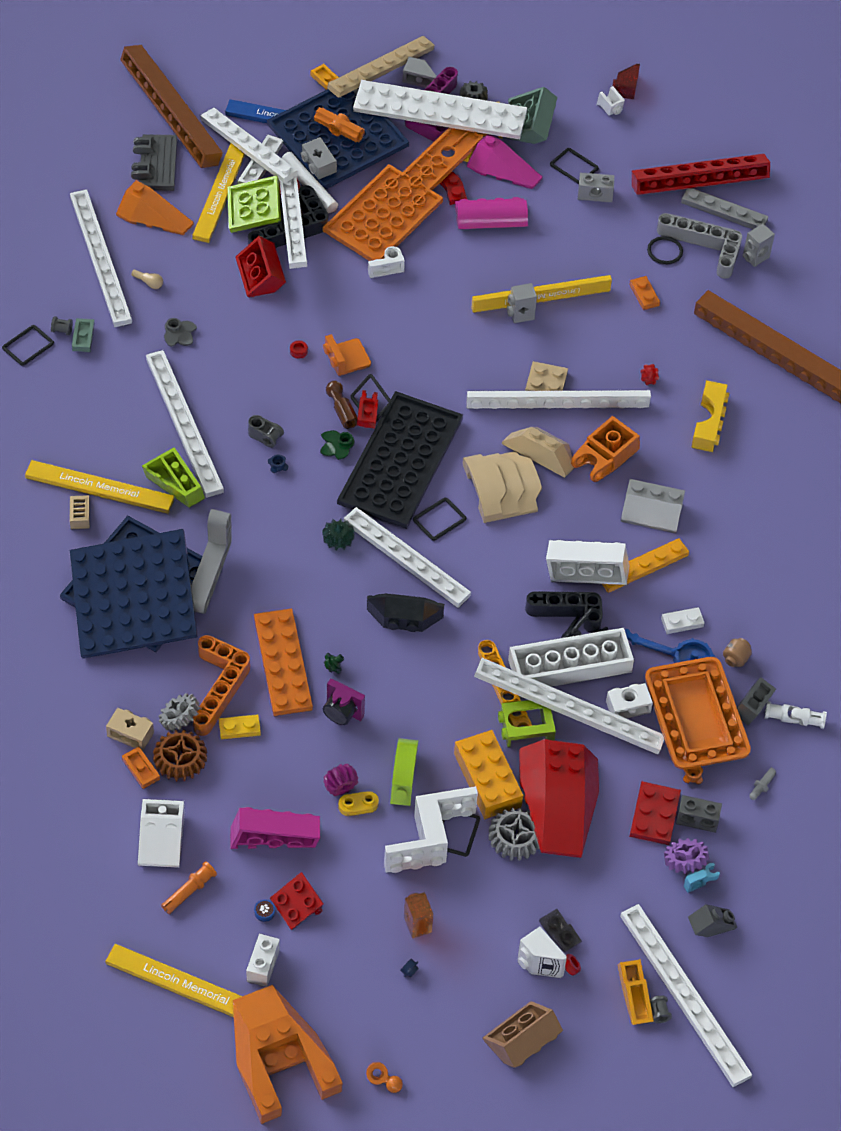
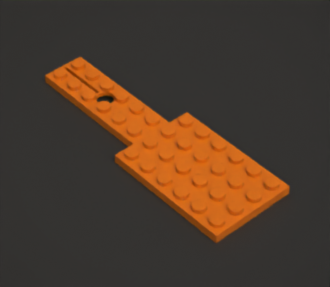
M448 128L403 172L388 164L323 226V232L368 261L384 259V252L388 247H397L443 202V197L432 190L475 150L478 142L487 134ZM451 149L455 152L451 157H445L441 153L443 150L449 151Z

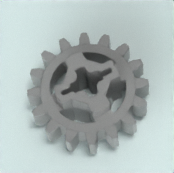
M185 693L183 697L178 695L177 699L172 698L169 703L165 704L166 708L161 709L162 714L158 716L160 718L159 722L167 731L169 729L174 731L176 728L180 730L181 726H187L190 723L189 721L194 720L193 716L198 715L197 711L200 710V703L193 694L188 695Z

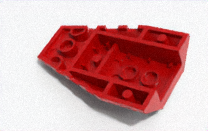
M543 739L520 748V786L525 793L524 799L529 806V815L535 826L534 831L541 853L581 858L599 795L598 758L584 744Z

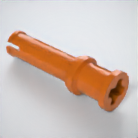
M204 861L202 867L195 873H191L189 880L162 903L161 907L164 911L168 910V914H171L193 892L204 888V884L210 878L216 877L217 872L208 862Z

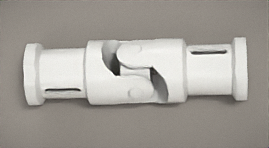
M768 701L764 719L770 717L781 719V722L799 723L803 726L814 725L824 729L827 712L810 711L809 708L801 709L787 704L781 706L771 704ZM792 710L791 715H790V718H789V716H788V711Z

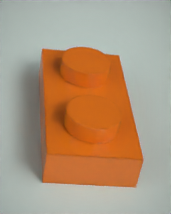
M647 276L630 280L629 285L643 310L660 306V300Z
M140 747L122 755L123 762L142 789L160 780V775Z

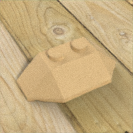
M529 427L512 432L502 441V444L525 457L531 458L534 462L564 478L574 469L571 465L572 454L569 444L538 427Z

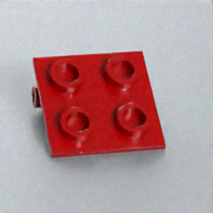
M302 872L270 897L291 930L312 913L318 915L323 911L322 905L324 903Z

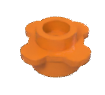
M702 767L683 769L685 772L683 781L685 783L694 782L701 784L703 782L701 777L703 773Z

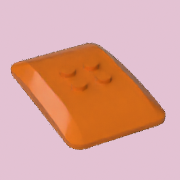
M705 657L656 666L646 671L645 679L669 754L677 768L690 769L746 758L750 754L751 747L719 659Z

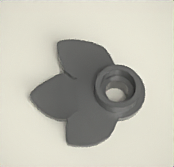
M170 318L165 323V342L171 347L177 343L184 346L191 345L193 343L191 332L196 330L197 326L191 321L180 322L177 318Z

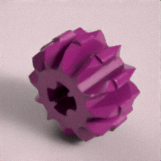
M348 763L333 767L323 777L325 788L333 796H341L346 792L348 793L359 783L356 770Z

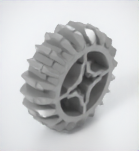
M512 807L510 812L504 809L503 814L498 813L496 819L493 818L489 826L490 834L488 838L491 841L492 848L496 847V854L502 852L503 858L507 855L510 856L511 861L514 857H517L520 861L522 856L528 859L530 854L535 855L536 849H540L534 831L535 826L529 815L530 812L528 810L523 813L522 808L515 811ZM516 829H518V833H517V835H516V839H514V835H515V833H516Z

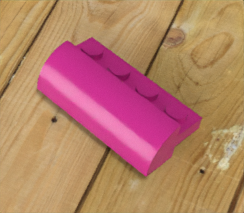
M481 198L477 200L462 199L455 201L458 229L528 227L527 201L524 198H495L494 200Z

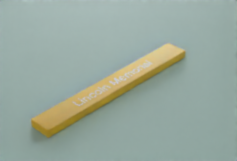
M232 143L229 145L192 235L193 240L210 243L228 199L227 187L233 186L245 153Z
M610 275L535 286L536 303L608 292L611 290L612 278ZM511 290L472 296V312L506 308L509 306L508 295L511 293Z
M31 460L25 473L26 479L169 514L174 502V495Z
M114 944L105 960V963L111 967L231 1017H234L233 1000L242 997L118 944Z

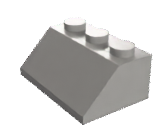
M630 479L621 522L676 533L685 490Z

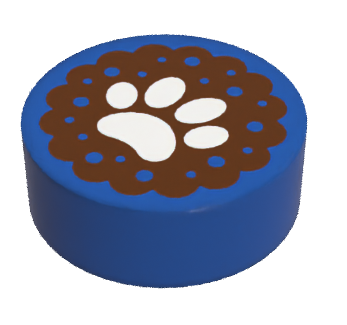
M269 900L258 901L254 907L255 917L263 922L270 921L275 916V905Z

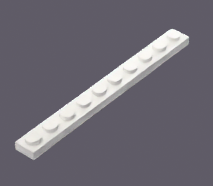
M82 190L70 193V198L113 325L118 327L132 324V319L88 191Z
M161 350L147 354V363L205 497L208 498L224 493L222 483L164 351Z
M650 390L467 391L466 405L467 408L473 409L649 407L651 393Z
M481 658L474 677L655 754H659L664 741L663 734Z
M637 904L621 912L620 917L732 1087L750 1079L752 1073L640 905Z

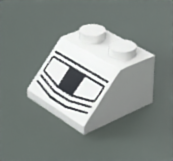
M538 927L520 940L518 963L523 969H527L533 975L557 978L564 976L567 956L541 927Z

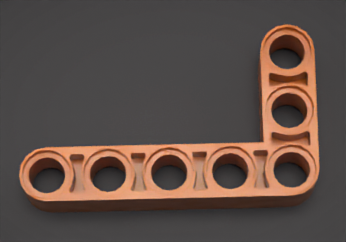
M204 635L198 640L199 657L224 670L200 704V710L197 711L198 715L193 716L194 732L199 736H205L211 732L250 672V656L247 652L209 635Z

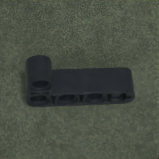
M534 591L530 592L526 598L525 611L528 615L534 617H576L578 615L583 617L593 607V612L584 621V629L589 633H594L601 629L603 617L602 598L596 592Z

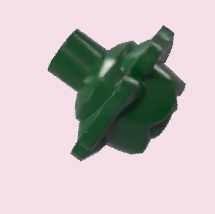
M326 653L325 668L331 673L336 672L339 674L342 671L341 662L344 661V657L341 654L334 656Z

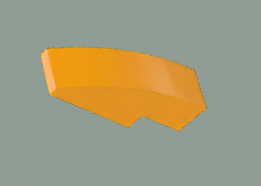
M641 959L620 962L617 966L632 1025L654 1022Z

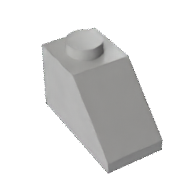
M409 57L403 69V82L426 88L436 78L435 73L425 60Z

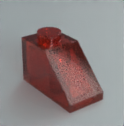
M635 64L618 72L617 79H613L612 86L623 98L634 99L640 64Z

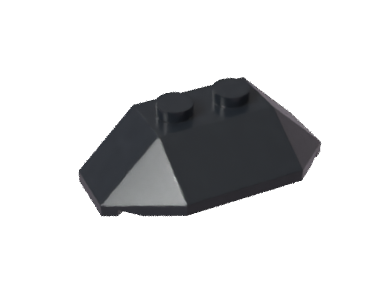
M388 593L367 596V610L383 628L423 632L444 617L445 604L437 603L428 598Z

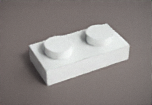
M699 607L666 613L661 616L666 634L704 627V620Z

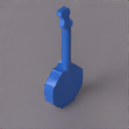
M625 629L627 640L632 645L638 644L673 656L674 663L715 656L707 643L694 638L679 643L678 647L671 648L641 638L637 633L632 634L629 629Z

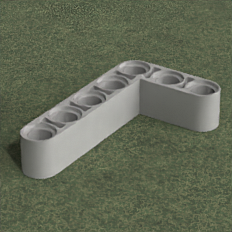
M668 213L659 216L657 233L659 235L720 250L717 275L724 279L731 277L742 241V234L739 231Z
M211 509L208 516V543L191 585L194 610L203 614L207 611L232 541L231 513Z

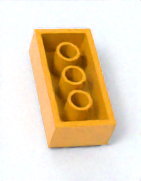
M493 730L455 741L454 755L469 787L476 786L478 793L477 805L484 820L494 817L498 813L503 814L504 809L509 812L512 807L514 809L521 808L523 793Z

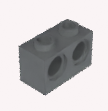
M760 677L737 706L741 720L749 725L761 712L776 688Z
M682 795L676 824L716 833L722 803Z

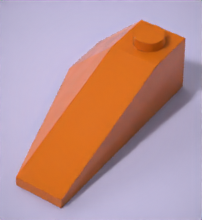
M137 180L125 191L116 212V216L129 223L137 224L138 222L146 224V227L152 228V226L160 227L163 231L184 235L194 225L192 220L152 188Z

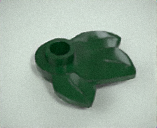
M335 430L323 432L321 437L326 443L321 448L320 453L325 456L335 455L338 460L344 459L348 456L349 449L354 446V437L349 432L339 433Z

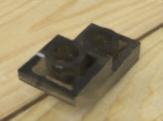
M558 909L540 918L539 922L564 953L582 942L572 925L566 923Z

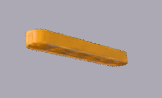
M491 640L481 641L478 646L480 660L484 658L505 667L494 642ZM487 646L490 647L492 651L490 653H484L481 649ZM492 685L501 704L521 701L518 695ZM509 693L512 694L514 698L512 700H506L503 698V695ZM520 711L521 715L519 716L510 714L508 717V721L512 726H532L526 711Z

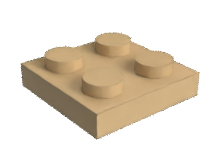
M533 361L525 391H563L568 368Z

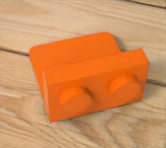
M332 334L325 336L323 349L338 376L371 366V361L360 339L354 338L337 344Z

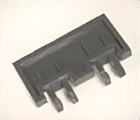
M143 134L142 137H136L133 140L135 145L133 152L134 154L141 155V162H134L132 164L131 178L139 180V182L153 190L174 191L177 135Z

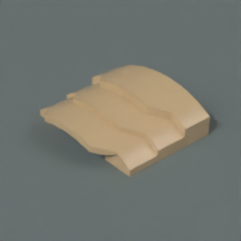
M516 451L487 456L478 454L463 458L465 473L468 479L472 478L479 498L478 509L483 523L538 512L536 498L540 494L542 486L531 458L521 456Z

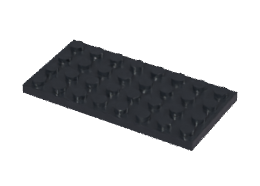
M395 391L391 398L392 405L380 418L341 491L337 504L352 510L357 507L368 516L407 529L463 420V414Z

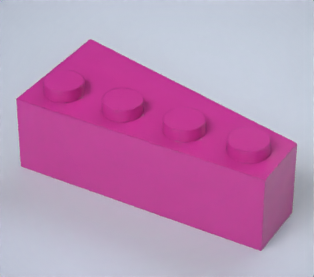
M251 807L239 808L231 825L230 849H238V845H248V849H255L257 845H268L269 848H277L283 844H287L288 848H315L320 839V816H314L309 813L295 814L290 811L277 812L271 809L258 810Z

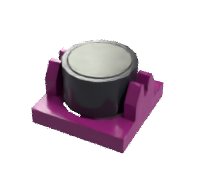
M330 678L327 682V702L322 708L323 713L327 718L339 725H347L352 717L362 721L365 714V695Z

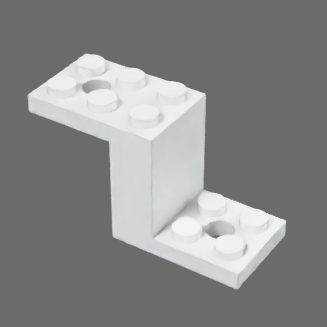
M476 786L416 796L414 817L420 840L385 846V872L398 873L405 869H420L423 866H439L442 863H446L448 842L442 820H449L457 816L468 817L476 814L478 796Z

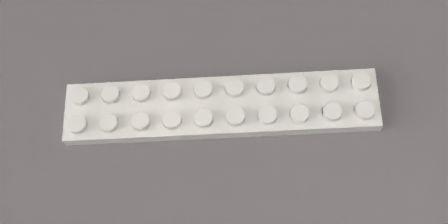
M361 80L353 106L354 112L514 139L521 138L527 115V107Z

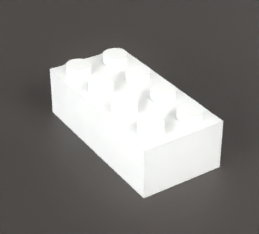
M549 540L546 561L551 582L627 585L630 566L626 544L618 542Z

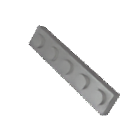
M687 188L681 200L682 204L751 229L761 224L766 225L769 217L693 188Z

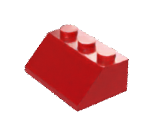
M258 236L235 256L248 297L275 293L286 283L273 242Z

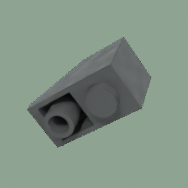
M705 904L688 916L693 931L698 936L711 937L737 928L734 914L729 909Z

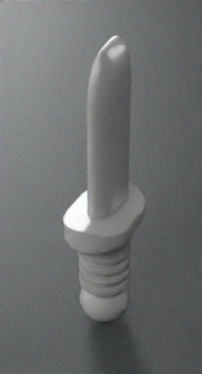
M771 767L760 781H755V788L749 795L750 799L755 800L761 792H767L769 789L767 785L776 774L775 769Z

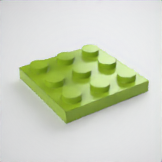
M277 175L227 187L228 222L231 233L281 222L280 188Z

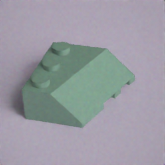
M541 87L509 98L508 103L510 105L527 107V115L521 138L510 139L531 144L546 141L558 97L547 88Z

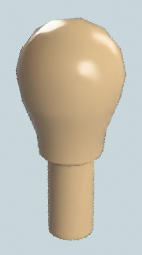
M135 269L131 273L133 277L141 279L152 289H159L163 285V278L159 274L142 273Z

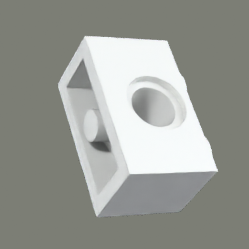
M646 683L633 684L621 689L614 688L608 691L606 698L609 712L621 717L631 718L651 713L653 702Z
M259 934L246 970L247 982L265 987L268 986L280 951V939Z

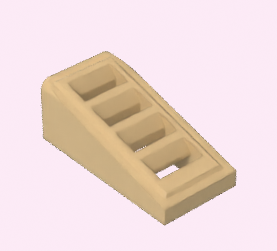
M89 495L70 496L71 529L90 528ZM76 506H85L82 508H74Z

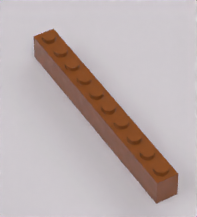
M142 45L124 46L120 59L198 165L201 168L218 166L223 152Z
M709 290L696 302L694 314L697 317L705 320L713 327L718 328L728 336L756 351L759 355L769 359L772 363L779 365L787 372L792 373L802 381L815 387L818 391L841 403V370Z

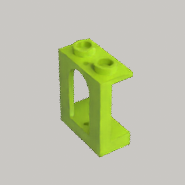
M530 700L501 704V711H498L499 723L503 724L501 735L502 739L506 740L507 747H510L511 740L544 736L548 740H555L556 730L551 709ZM540 710L542 725L515 727L508 721L509 715L513 712Z

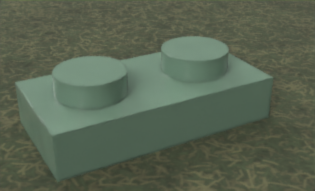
M76 318L72 351L91 352L95 325L94 319Z

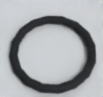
M656 237L648 244V255L659 264H673L683 256L682 245L672 237ZM658 240H669L679 247L680 252L677 258L664 261L652 254L651 246Z

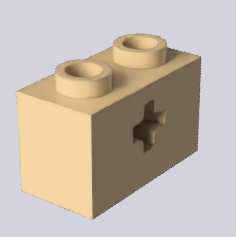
M118 707L106 725L107 737L133 748L140 747L142 751L154 734L153 722L148 718H141L129 710H122Z

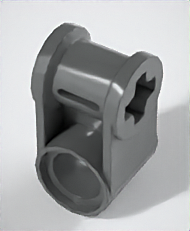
M253 415L248 420L249 437L263 443L267 447L273 448L276 445V440L284 434V430L280 425L260 415Z

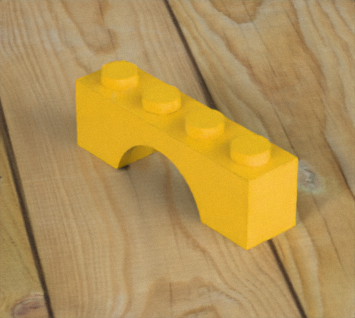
M706 380L701 406L706 408L712 417L706 421L696 423L691 448L713 452L714 445L718 446L720 435L717 432L721 431L723 421L720 418L725 417L726 406H723V404L728 403L730 394L726 392L727 384Z

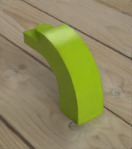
M398 739L390 804L411 805L419 740Z

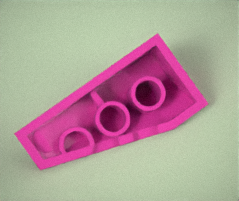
M487 134L478 142L467 163L468 168L480 175H492L497 180H502L503 178L512 181V184L533 189L542 180V176L503 141L491 134Z

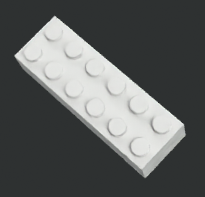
M624 628L510 647L508 658L511 670L550 687L632 673L634 663Z

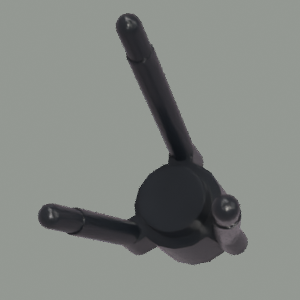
M591 607L581 619L579 615L576 616L561 638L582 635L578 628L590 616L594 608ZM604 627L596 632L607 631L608 627Z

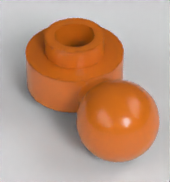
M373 1062L367 1067L366 1076L372 1084L378 1085L384 1082L387 1090L391 1093H397L402 1089V1079L395 1075L389 1076L387 1067L383 1063ZM375 1069L381 1070V1074L379 1076L373 1075V1071Z

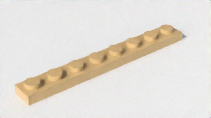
M421 36L329 82L327 88L339 98L359 88L361 80L373 81L405 65L409 57L419 58L433 51L435 45L425 36Z

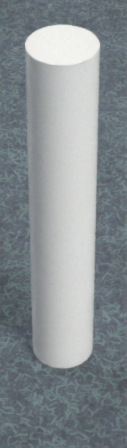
M287 152L282 156L284 161L298 171V181L303 186H311L326 211L333 213L338 208V203L292 152Z

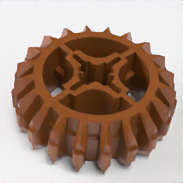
M175 729L174 734L167 732V737L161 736L160 742H156V748L153 750V762L156 769L160 770L162 776L167 774L168 780L174 777L176 782L179 778L185 781L188 776L193 779L194 773L199 775L200 769H204L205 762H207V748L204 741L200 740L199 735L194 736L192 731L186 734L184 729L182 733H178Z

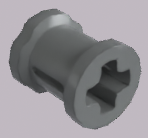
M54 316L51 322V332L58 331L66 333V335L71 334L73 320H62Z
M664 995L655 996L650 999L654 1013V1023H664L672 1019V1014L668 1011L666 1004L668 999Z

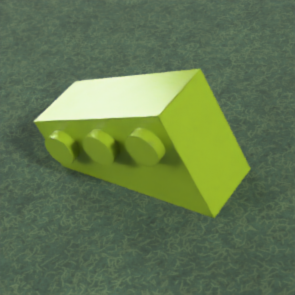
M175 447L142 465L146 478L170 495H174L177 500L190 508L205 499L202 487Z

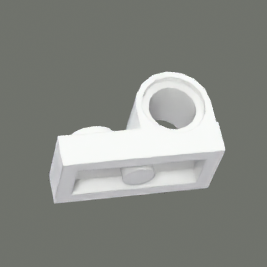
M391 246L385 250L384 259L368 261L369 277L374 278L404 272L405 260L401 250Z

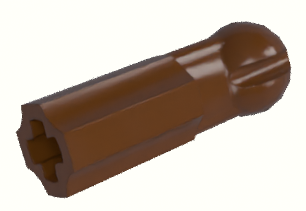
M338 381L329 382L326 386V394L334 399V409L345 429L354 428L357 425V415L349 399L345 398L342 394L343 385Z

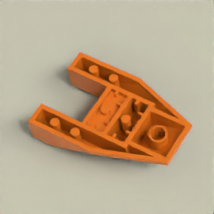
M273 985L233 1000L237 1068L261 1124L278 1118L282 1114V1106L269 1076L303 1062L306 1063L321 1100L342 1092V1080L319 1036Z

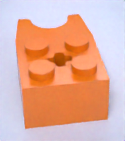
M611 416L587 437L585 443L574 454L571 465L574 468L582 467L586 464L593 465L594 468L590 473V480L598 482L615 471L640 449V435L614 416Z

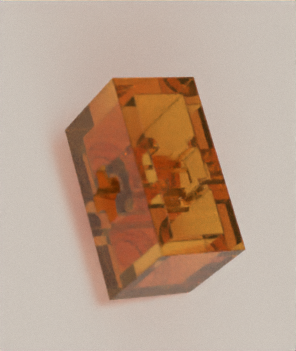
M425 892L420 894L413 893L405 898L404 919L412 938L432 933L433 911Z

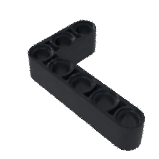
M301 186L298 193L300 207L304 213L301 215L305 239L323 233V226L328 223V212L311 186ZM284 221L253 230L248 234V245L258 236L273 242L275 248L287 244Z

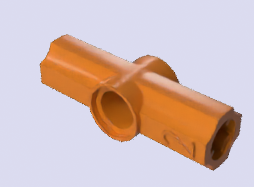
M320 107L315 113L314 121L328 127L333 135H343L355 142L362 140L365 129L350 122L346 115L342 113L336 115Z

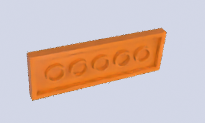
M292 608L254 614L273 716L313 710Z

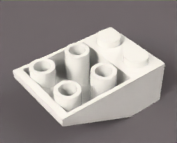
M143 799L138 852L139 866L179 868L185 816L184 801Z

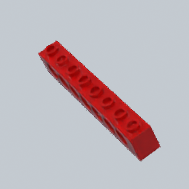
M756 154L632 170V188L637 195L765 179L770 178L771 162L765 154Z

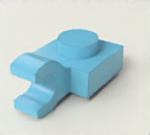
M714 863L707 864L705 870L695 871L694 873L690 872L686 876L684 888L687 893L705 886L708 881H714L719 878L720 872H710V870L714 869Z

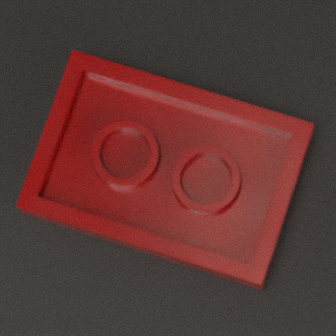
M641 781L629 837L670 845L681 790Z

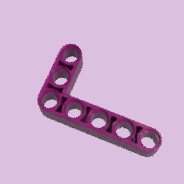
M446 67L425 90L450 94L457 86V69ZM405 120V126L408 129L433 142L449 128Z

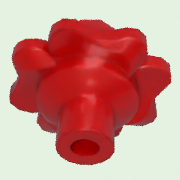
M645 364L644 369H641V380L645 381L646 385H655L656 380H659V369L655 368L654 364Z

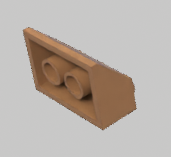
M530 1001L485 1035L483 1040L504 1064L515 1068L522 1065L532 1054L538 1053L545 1044L555 1040L563 1029L552 1009Z

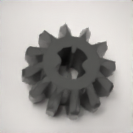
M469 81V83H464L460 89V96L486 101L488 99V90L483 83Z

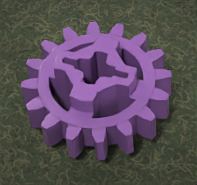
M689 838L683 841L678 839L679 843L672 842V847L667 846L666 851H664L665 865L669 866V870L675 869L676 873L683 871L684 874L688 871L694 873V869L701 870L702 865L706 866L707 860H709L708 847L704 846V842L698 843L697 839L690 841Z

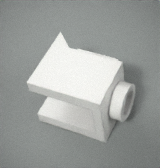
M612 86L607 97L603 92L599 93L597 105H600L609 116L612 114L617 115L623 110L625 100Z

